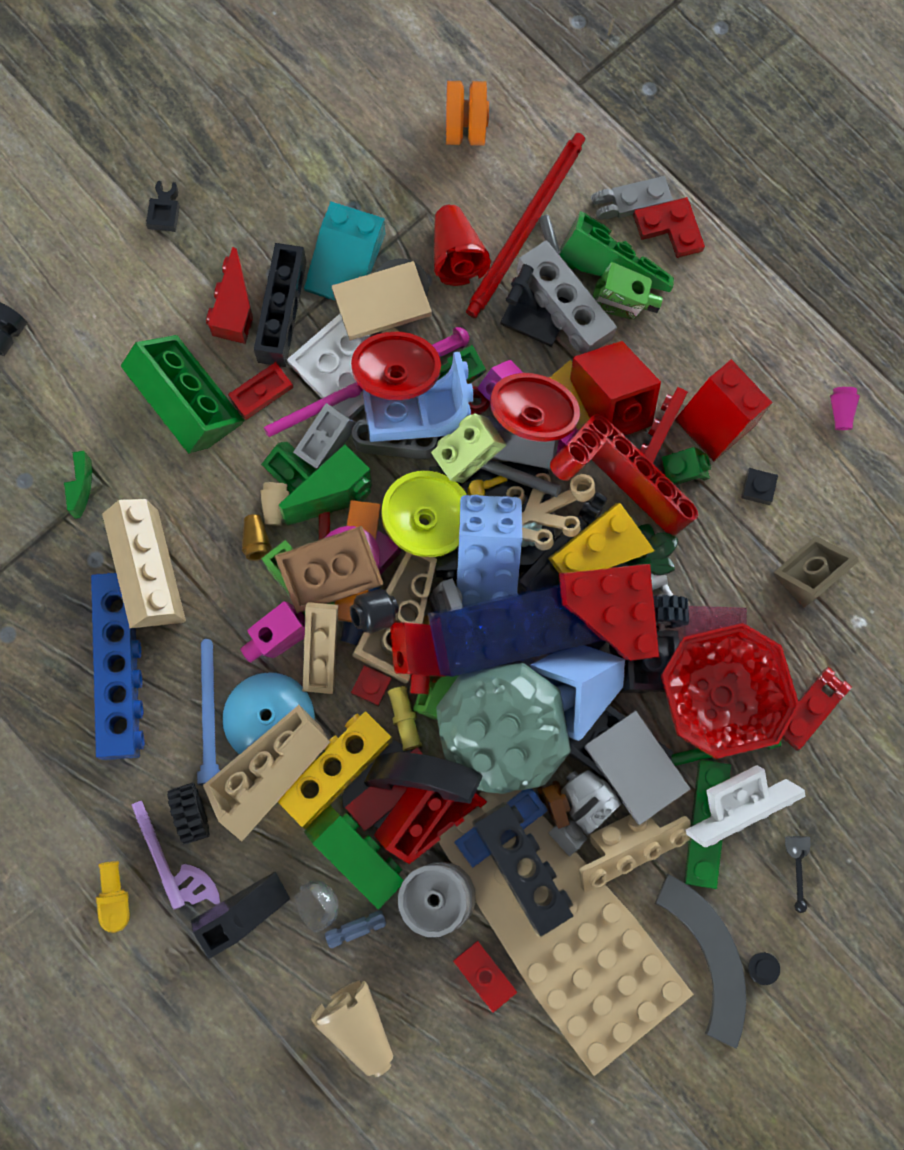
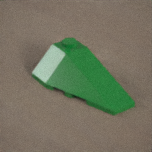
M579 212L558 254L570 269L577 268L582 272L602 276L610 263L613 262L649 277L652 280L651 288L671 292L674 285V277L649 258L642 256L639 259L629 243L623 241V243L617 242L610 236L612 230L586 213Z

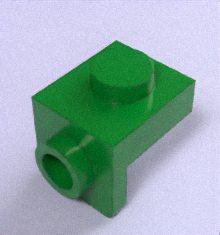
M696 447L662 457L665 475L674 485L698 478L702 480L710 479L708 470H711V462L709 456Z

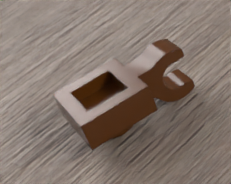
M553 781V785L543 789L538 787L537 792L542 803L547 806L549 815L556 827L561 829L570 825L566 813L570 812L571 809L565 794H561L559 782Z

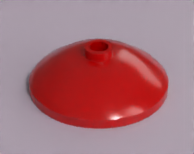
M394 331L380 333L364 340L353 353L351 368L355 381L366 392L383 399L406 400L424 394L435 385L440 376L441 361L437 350L425 339L411 333Z
M517 373L504 377L494 386L490 397V407L498 422L514 435L530 441L549 442L562 439L574 431L580 417L579 404L574 395L561 383L539 374Z

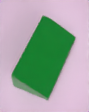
M280 442L276 444L261 465L279 483L287 484V491L291 494L316 469L293 453L295 448L289 442Z

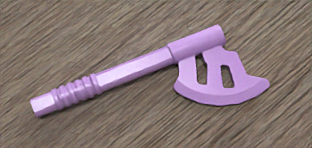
M139 801L132 804L141 832H143L142 834L152 854L173 910L184 906L186 901L194 905L208 899L216 905L219 904V893L215 883L199 868L183 864L181 865L180 872L175 877L172 876L143 802ZM190 876L194 878L187 888L179 890L178 887ZM201 884H203L206 887V889L200 892L199 894H193V891L196 890Z

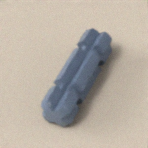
M378 910L369 914L367 918L364 916L342 925L340 929L334 928L327 931L325 939L328 946L334 948L343 944L342 941L346 940V942L370 933L372 929L378 930L385 927L386 920L384 914Z

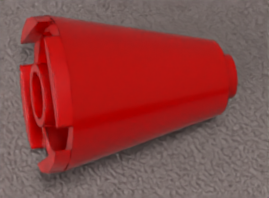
M444 205L435 213L434 272L436 277L438 276L445 285L463 286L470 284L469 279L478 276V279H480L487 273L491 264L490 255L461 208L456 205Z

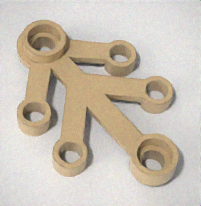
M540 473L536 475V477L551 482L548 474ZM586 474L577 475L571 480V489L543 503L541 502L545 493L532 489L525 511L522 512V526L535 522L538 525L562 529L563 534L568 537L578 535L581 528L577 517H563L549 513L576 500L580 502L589 501L595 494L593 478ZM513 486L507 490L506 496L520 495L518 498L521 499L522 505L524 504L525 494L521 487ZM569 524L576 525L574 528L566 527ZM522 527V540L534 542L540 550H548L553 546V535L549 530L541 529L535 531ZM541 538H548L545 542L539 541Z

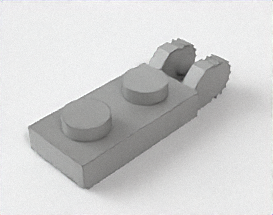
M665 176L615 187L611 190L604 189L591 196L592 203L596 205L613 201V204L596 210V216L599 220L630 216L634 214L635 210L673 201Z

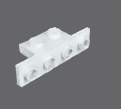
M756 765L706 790L711 817L686 829V834L703 847L714 845L733 833L739 832L745 827L765 819L770 814L804 798L805 790L787 779L768 788L765 769Z

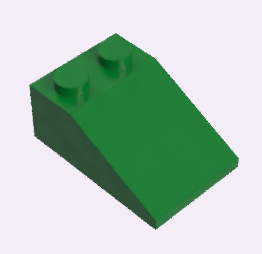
M344 444L278 505L283 522L289 526L316 518L324 512L332 513L350 507L351 500L363 502L371 493L370 468Z

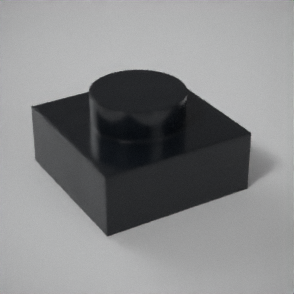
M749 468L741 498L770 505L773 502L778 475Z

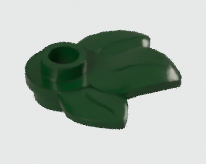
M651 524L639 526L638 528L655 551L643 555L642 558H635L625 563L628 566L650 564L651 574L658 576L674 571L675 566L668 557L676 549L678 538L664 532L655 534Z

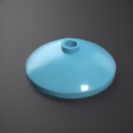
M270 672L253 675L238 684L225 703L223 710L225 736L232 748L238 754H241L298 705L315 720L312 701L308 693L303 691V687L286 675ZM265 710H269L272 713V717L268 721L261 719V714Z

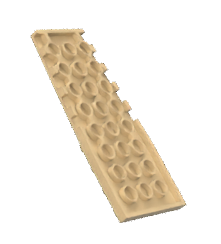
M515 790L506 794L482 791L480 795L488 802L481 808L477 806L463 817L464 822L459 826L453 825L440 836L441 840L438 842L450 862L460 866L470 876L475 887L477 905L524 981L593 1076H595L694 994L636 918L605 884L599 888L584 892L581 888L579 869L587 864L576 852L569 857L549 835V831L553 826L543 815L527 826L524 832L526 835L531 833L540 847L537 854L542 863L548 861L557 876L553 881L559 891L564 889L570 897L573 906L569 909L574 917L540 937L534 931L491 855L472 868L454 843L474 827L471 823L473 820L501 803L508 802L521 792L520 790ZM514 836L512 839H510L502 846L504 848H509L513 846L516 841V836ZM529 858L520 860L517 865L519 875H527L532 869V862ZM545 886L538 887L535 890L533 897L536 903H542L547 899L548 890Z

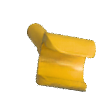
M498 476L486 481L474 480L467 489L468 495L485 496L484 489H489L506 482L507 478Z

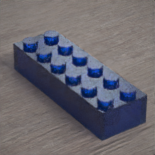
M560 584L428 613L440 675L450 677L603 641L585 625L586 623L562 605Z

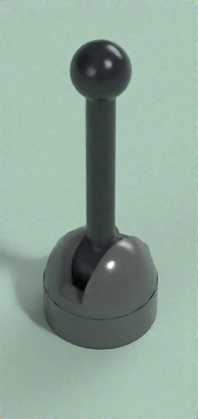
M786 836V851L791 857L795 858L797 902L794 908L798 913H804L807 910V904L804 902L802 859L810 852L811 841L809 836Z

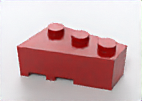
M408 787L374 836L387 851L410 865L440 841V836L453 825L459 826L465 821L463 817L477 806L481 808L488 801L477 792L471 804L443 799L439 792Z

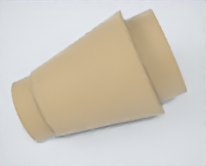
M263 483V490H260L264 525L282 526L283 519L278 505L290 493L287 491V484Z

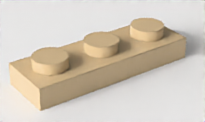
M308 602L306 605L303 691L333 694L335 690L338 605Z

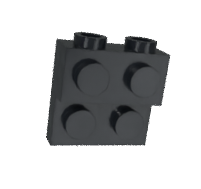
M657 630L659 657L632 661L625 660L623 688L619 693L665 692L661 674L679 645L678 631ZM609 644L610 653L617 657L623 658L617 653V650Z

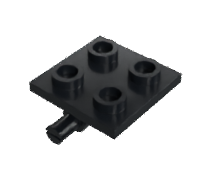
M523 264L519 275L513 278L511 282L512 288L506 298V302L509 305L500 324L552 347L561 329L555 326L548 310L536 302L534 293L527 283L534 269L530 265ZM558 298L562 303H569V300L566 298Z

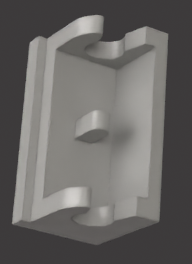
M326 403L293 453L318 469L346 443L352 434V429L356 422Z

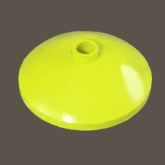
M434 471L408 473L397 479L384 496L381 517L385 531L398 547L410 554L421 557H437L448 554L459 547L460 500L462 496L467 494L457 482L450 481L444 474ZM427 519L429 524L423 525L419 520Z

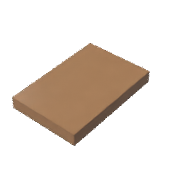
M362 526L275 555L296 613L305 611L308 602L327 604L383 584Z

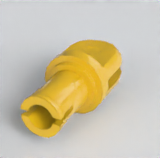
M119 861L98 864L102 891L98 893L99 896H96L98 920L100 926L105 931L111 933L123 930L127 926L130 917L128 892L121 889Z

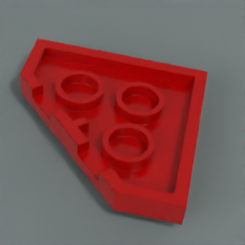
M650 564L559 573L562 605L586 623L585 625L603 641H607L614 647L620 656L630 661L659 657Z

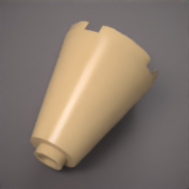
M355 981L331 995L332 1001L326 1008L323 1004L319 1005L311 1015L310 1020L367 1076L375 1075V1077H379L390 1069L393 1053L369 986L365 981L362 984L360 981Z

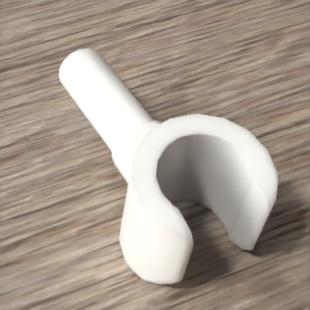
M651 574L652 589L661 588L664 595L672 596L673 593L669 589L667 576Z

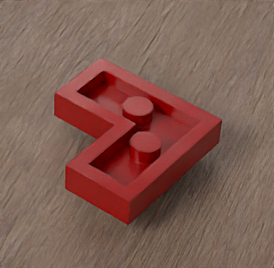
M688 197L634 211L633 217L641 240L668 234L676 258L703 252L705 245Z

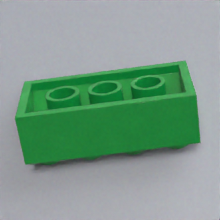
M178 335L135 342L121 364V368L188 454L210 448L241 426L245 421Z

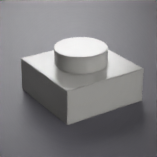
M568 817L570 825L558 829L555 825L549 831V835L570 857L588 838L583 834L580 826Z

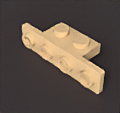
M630 814L591 833V843L602 857L579 869L581 888L584 892L599 888L606 882L622 874H627L648 861L655 860L661 854L684 845L690 840V837L686 834V829L690 828V820L687 816H683L660 828L651 817L638 825Z

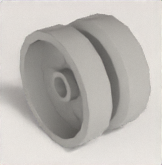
M433 862L412 871L402 882L398 893V909L403 921L413 932L425 937H441L461 927L472 915L476 903L475 887L470 876L460 866L450 862ZM437 896L440 899L439 904L435 901L437 899Z

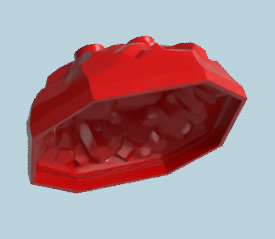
M744 623L683 637L661 674L677 735L715 759L779 744L800 706L782 645Z

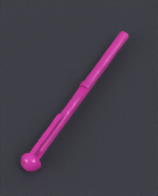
M455 327L453 328V335L432 346L437 350L439 357L460 347L462 349L465 348L469 343V334L464 328ZM355 382L265 426V433L268 437H271L320 413L326 403L334 406L349 398L359 396L363 389Z

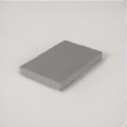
M634 711L584 746L638 825L691 789L637 711Z

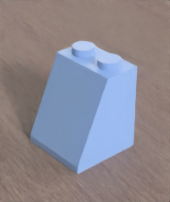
M573 642L530 665L532 670L560 689L568 736L578 741L581 740L623 688L625 659Z

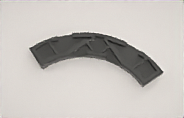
M667 874L655 904L669 911L691 931L699 943L711 973L713 985L712 1007L705 1034L737 1049L743 1031L746 1012L745 977L737 947L727 927L711 905L687 884Z

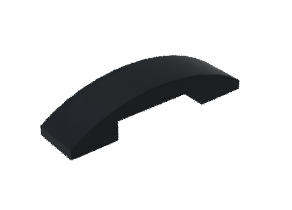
M394 752L376 757L364 784L392 790L394 785L435 791L439 792L443 799L471 804L483 776L478 771L445 759L416 753Z

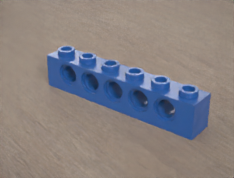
M117 573L91 575L96 758L101 760L140 757V749H144L145 745L144 733L139 731V719H142L144 714L142 700H138V688H142L143 683L142 672L137 670V658H141L142 652L140 640H136V628L129 627L124 602L123 607L118 612H111L112 603L119 599L123 600ZM117 629H124L123 638L118 642H112L113 632ZM123 658L125 660V667L120 672L114 673L112 670L113 663L117 659ZM124 688L126 690L125 699L120 703H114V693L118 689ZM120 719H126V730L121 734H116L114 731L115 723Z

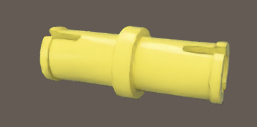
M405 686L393 688L387 691L390 697L395 716L392 718L393 724L398 727L403 751H408L421 747L422 743L420 742L415 724L417 719L416 712H412Z

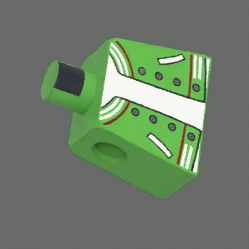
M613 262L610 263L595 284L592 296L605 313L628 319H635L643 309L658 313L663 299L661 296L650 293L652 280L649 277Z

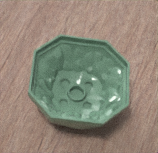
M524 663L462 671L436 707L439 736L445 760L480 772L483 777L477 788L479 791L506 794L515 790L545 786L571 751L560 689Z

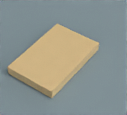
M414 261L332 285V291L349 341L432 316V311Z

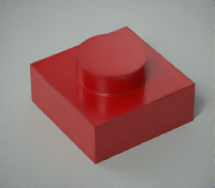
M364 665L351 694L379 707L392 678Z

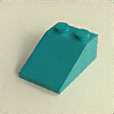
M331 201L319 231L304 291L336 301L332 285L371 274L386 235L385 218Z

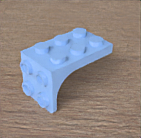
M453 352V361L449 372L437 380L430 390L420 396L406 400H388L374 396L363 389L370 442L440 437L452 434L460 427L459 423L461 420L471 415L468 402H473L472 384H467L466 379H468V365L466 361L462 362L460 352Z
M464 495L461 497L456 587L461 591L463 607L516 608L522 545V502L520 498Z

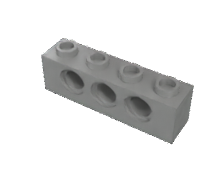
M547 240L519 258L516 270L517 276L523 264L530 265L534 269L527 283L534 293L536 302L548 310L555 326L564 330L569 336L570 344L576 351H581L583 354L598 349L613 339L617 326ZM541 276H548L552 281H544L541 279ZM558 298H566L569 300V303H562ZM582 319L587 325H580L575 320Z

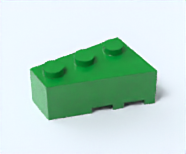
M330 805L304 833L311 843L379 910L401 887L404 880L399 876V873L402 869L390 856L384 860L377 853L381 847L369 835L363 839L355 831L359 825L347 813L341 817Z

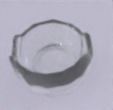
M310 881L301 886V891L295 895L297 910L305 925L313 932L318 933L333 924L337 919L339 913L338 897L334 890L324 881Z

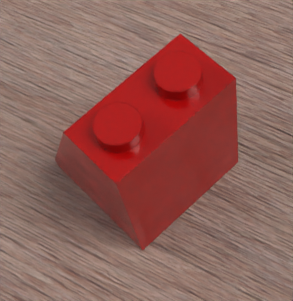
M623 341L573 357L570 380L589 418L595 414L604 416L624 436L652 426L661 381Z
M731 359L708 378L675 418V421L715 462L756 427L773 402Z

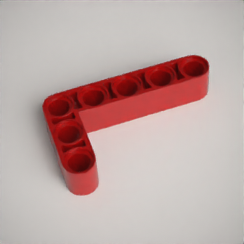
M600 414L593 415L582 425L550 461V468L554 475L561 480L568 481L592 460L668 534L677 535L698 517V510L693 502L607 418Z

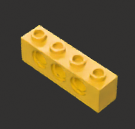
M366 711L361 716L358 713L355 714L346 723L345 727L347 730L339 738L335 735L329 740L330 743L324 749L325 752L310 764L278 800V803L302 828L307 829L376 757L393 742L392 737ZM352 739H361L364 742L363 749L356 754L348 752V743ZM337 760L341 762V771L337 775L329 776L326 774L325 768L330 761ZM311 782L317 783L319 786L318 794L311 799L305 798L303 794L304 787Z

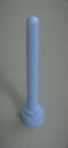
M204 639L201 642L203 765H200V771L197 772V785L201 786L221 771L219 770V765L216 764L213 642L210 639Z

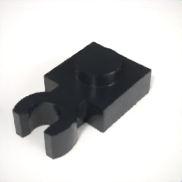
M157 181L155 190L158 199L150 198L146 226L151 230L176 232L180 205L178 201L174 200L179 194L176 182H172L171 190L164 192L162 182Z
M597 492L592 502H585L578 515L582 516V519L590 525L599 517L608 498Z

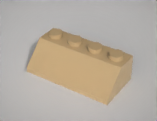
M146 499L118 500L102 513L129 627L138 628L184 623L186 619L158 509Z

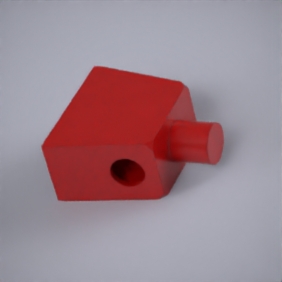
M406 622L394 623L390 627L394 671L396 674L411 675L410 693L429 694L430 676L446 677L449 672L457 627Z

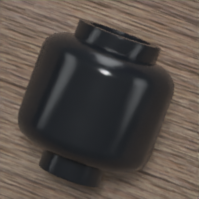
M376 589L356 596L353 605L350 607V616L357 629H361L365 633H374L389 628L394 624L399 607L394 596H389L383 589Z

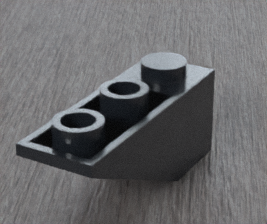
M273 872L192 919L193 934L209 960L238 943L288 902L290 896L277 873Z

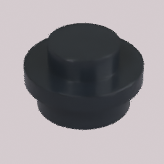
M759 952L749 960L748 973L754 982L760 985H770L780 975V964L772 954Z

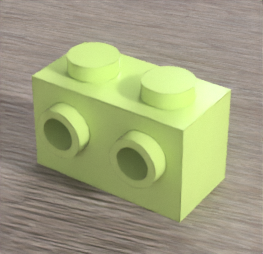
M475 413L461 420L459 423L460 427L452 434L441 438L437 443L438 446L431 452L450 481L464 483L507 445L490 420L485 416Z

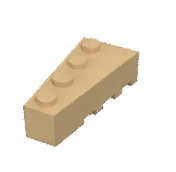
M405 553L386 590L389 596L395 597L399 607L394 623L422 624L437 562L436 558ZM390 627L374 633L364 632L352 657L406 684L409 681L410 675L396 674L394 671Z
M300 705L294 708L203 785L218 822L241 842L330 743L321 726Z

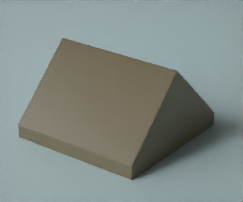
M815 536L773 573L804 608L858 563L859 559L857 556Z

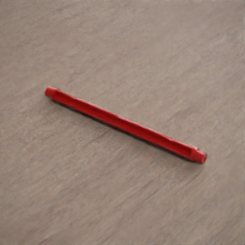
M575 133L573 138L566 143L477 290L469 300L470 304L466 309V313L470 317L477 318L480 311L485 309L504 275L582 151V145L586 138L581 133Z

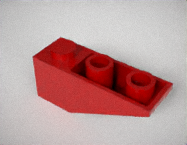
M232 247L230 256H226L222 266L223 279L222 282L216 284L214 292L216 301L214 307L208 310L206 324L209 326L212 336L246 344L253 321V314L237 248Z

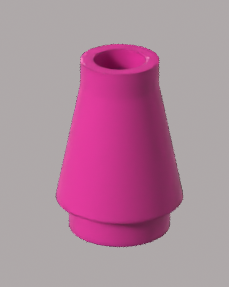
M855 387L833 388V394L830 395L835 430L853 429V421L860 398Z

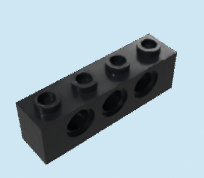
M275 243L254 345V353L258 363L272 365L276 362L281 367L287 366L307 264L304 247Z
M503 802L471 823L534 931L542 937L574 917L569 909L573 906V903L564 889L559 891L553 879L557 878L549 862L545 861L542 863L537 851L540 850V847L531 833L526 835L520 824L524 822V819L516 806L510 807L508 803ZM507 830H512L516 835V841L513 846L504 848L500 841L501 835ZM529 858L532 862L531 871L527 875H519L517 871L519 861ZM545 886L548 890L547 899L542 903H536L533 897L535 890L538 887Z

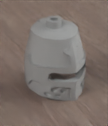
M591 770L582 772L579 775L576 771L572 772L566 777L568 783L561 790V794H565L571 809L569 815L586 835L592 833L622 805V801L610 785Z

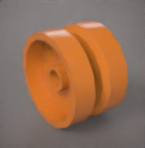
M447 81L446 145H460L463 141V127H468V142L470 145L485 146L486 127H488L489 122L487 81H472L469 86V100H464V85L461 81Z

